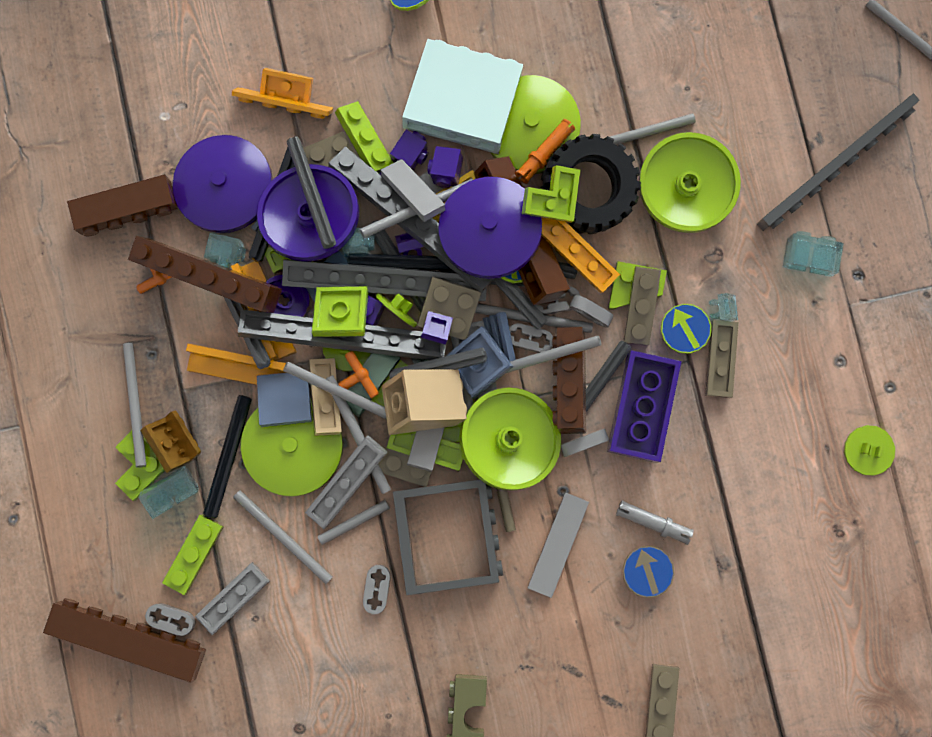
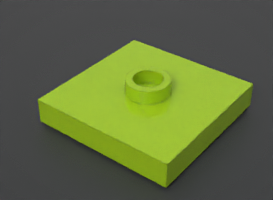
M367 286L316 287L312 325L313 336H365L368 303Z

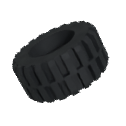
M584 134L577 136L574 140H568L547 161L545 171L541 176L543 185L540 189L549 191L552 167L556 165L574 168L582 162H592L607 172L611 180L612 192L609 200L604 205L597 208H588L576 201L574 222L567 223L579 234L583 232L596 234L618 225L624 218L629 216L633 211L632 207L637 204L639 199L637 191L641 190V182L637 181V176L640 175L639 167L634 168L632 164L635 158L632 153L628 156L624 152L626 147L622 143L619 145L614 144V139L609 136L603 139L600 138V134H592L589 137H586Z

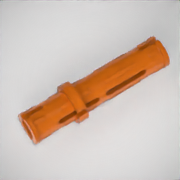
M563 119L539 148L528 155L529 159L515 172L517 178L522 176L520 178L521 182L527 184L539 169L544 168L550 156L574 132V125L568 127L571 123L569 120Z

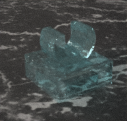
M729 293L717 294L718 300L712 299L709 301V305H718L719 311L716 314H710V318L724 321L738 320L736 295Z

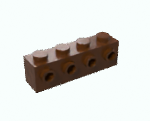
M165 174L67 201L74 230L86 237L97 235L99 230L122 228L123 224L128 222L141 223L147 221V217L167 216L172 213V210L178 209L171 180Z
M583 327L557 328V336L552 338L553 349L584 340L585 333ZM584 350L557 358L552 364L553 376H557V385H553V401H557V410L553 411V425L557 426L561 434H586V353Z

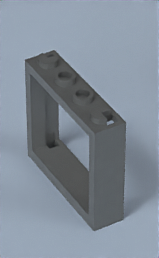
M473 480L393 492L406 595L499 583L498 576H503L501 560L496 561L495 551L500 550L498 535H493L491 525L496 524L494 509L489 510L488 499H493L491 486L481 480ZM478 488L490 575L417 585L405 498Z

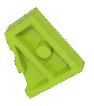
M617 261L615 270L620 275L613 282L608 309L614 310L618 307L629 305L635 266L651 267ZM659 269L661 270L657 297L663 295L667 270Z

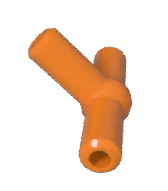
M150 269L153 277L138 284L136 288L140 294H143L157 285L165 284L172 277Z
M353 351L346 353L345 358L355 373L339 382L338 385L348 390L361 382L370 398L377 396L379 392L370 379L368 370L362 366Z

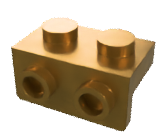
M176 410L171 411L165 418L145 425L140 430L166 473L189 464L201 453L196 440L193 439Z

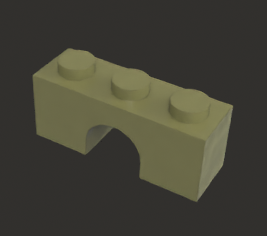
M456 674L455 681H450L449 697H454V708L449 707L448 724H453L452 734H447V737H484V729L470 727L465 722L464 715L471 707L486 706L487 676Z

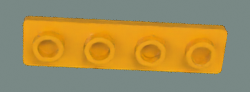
M264 68L262 71L260 92L237 87L232 90L231 94L238 97V101L253 103L254 100L262 102V106L268 108H277V106L287 107L286 111L310 112V116L324 119L325 116H329L333 112V107L310 103L313 78Z

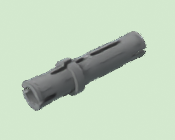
M621 500L620 507L617 509L616 516L657 531L664 538L669 536L688 545L690 542L689 538L693 536V529L674 523L673 519L669 517L667 519L662 518Z

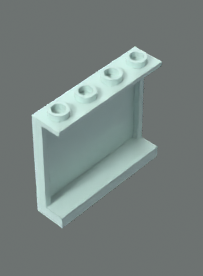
M427 39L402 116L403 129L499 154L506 123L520 76H522L523 64L513 59L505 60L494 57L490 53L475 52L464 46L449 45L442 40Z

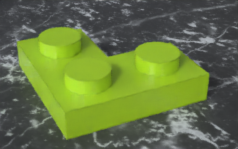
M557 165L553 166L549 191L532 187L525 188L522 214L574 222L580 170Z
M131 430L115 448L133 465L115 484L132 501H136L165 470L144 437L146 466L136 467Z

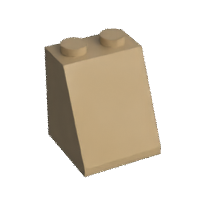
M459 369L402 370L382 385L389 435L452 427L466 420L467 407L463 399V382L460 378Z

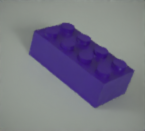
M633 350L627 354L607 452L654 463L661 462L682 361Z

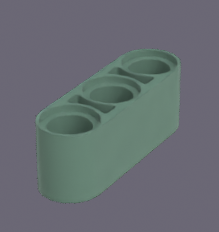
M371 353L363 367L368 370L369 377L377 390L384 383L390 371L394 369L401 357ZM361 382L348 389L370 401L372 400ZM347 401L352 413L359 418L365 409Z

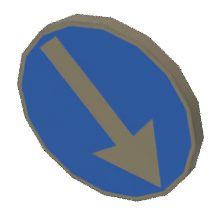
M642 546L631 551L625 559L622 569L623 579L628 588L636 595L645 598L657 597L665 593L671 586L674 578V566L670 557L660 548L653 546Z

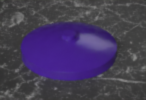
M231 135L212 136L193 145L178 162L173 176L175 202L183 215L198 228L213 233L235 232L257 220L258 203L263 191L273 180L272 171L262 152L249 141Z
M309 164L336 240L334 247L324 249L321 244L295 167L275 177L260 197L257 221L261 234L268 245L285 258L304 262L326 258L340 250L350 240L357 227L359 203L352 185L341 173L322 165Z
M483 177L463 184L450 195L445 202V211L440 214L439 237L444 252L457 268L475 277L494 279L515 273L532 259L540 244L542 219L541 217L522 214L525 192L522 186L505 178Z

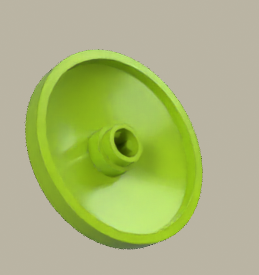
M536 75L520 76L502 137L499 154L490 152L494 158L509 156L517 171L529 159L528 155L539 148L563 119L569 120L571 123L568 127L574 125L575 130L559 148L568 140H574L580 134L581 119L579 109L571 94L562 85L549 78ZM546 167L539 169L535 174L543 173Z
M693 132L675 134L660 141L647 155L639 175V181L641 182V190L639 192L646 210L661 225L682 233L702 232L723 221L734 208L741 187L739 168L730 151L716 139Z
M500 388L486 393L468 409L467 419L461 424L460 447L467 466L481 481L501 490H521L537 484L554 468L560 454L561 433L557 426L553 425L552 410L541 398L519 388Z
M312 400V422L261 427L259 425V409L257 408L244 427L241 438V455L244 465L254 481L272 493L283 496H301L314 492L325 485L339 467L343 454L342 432L337 435L315 436Z

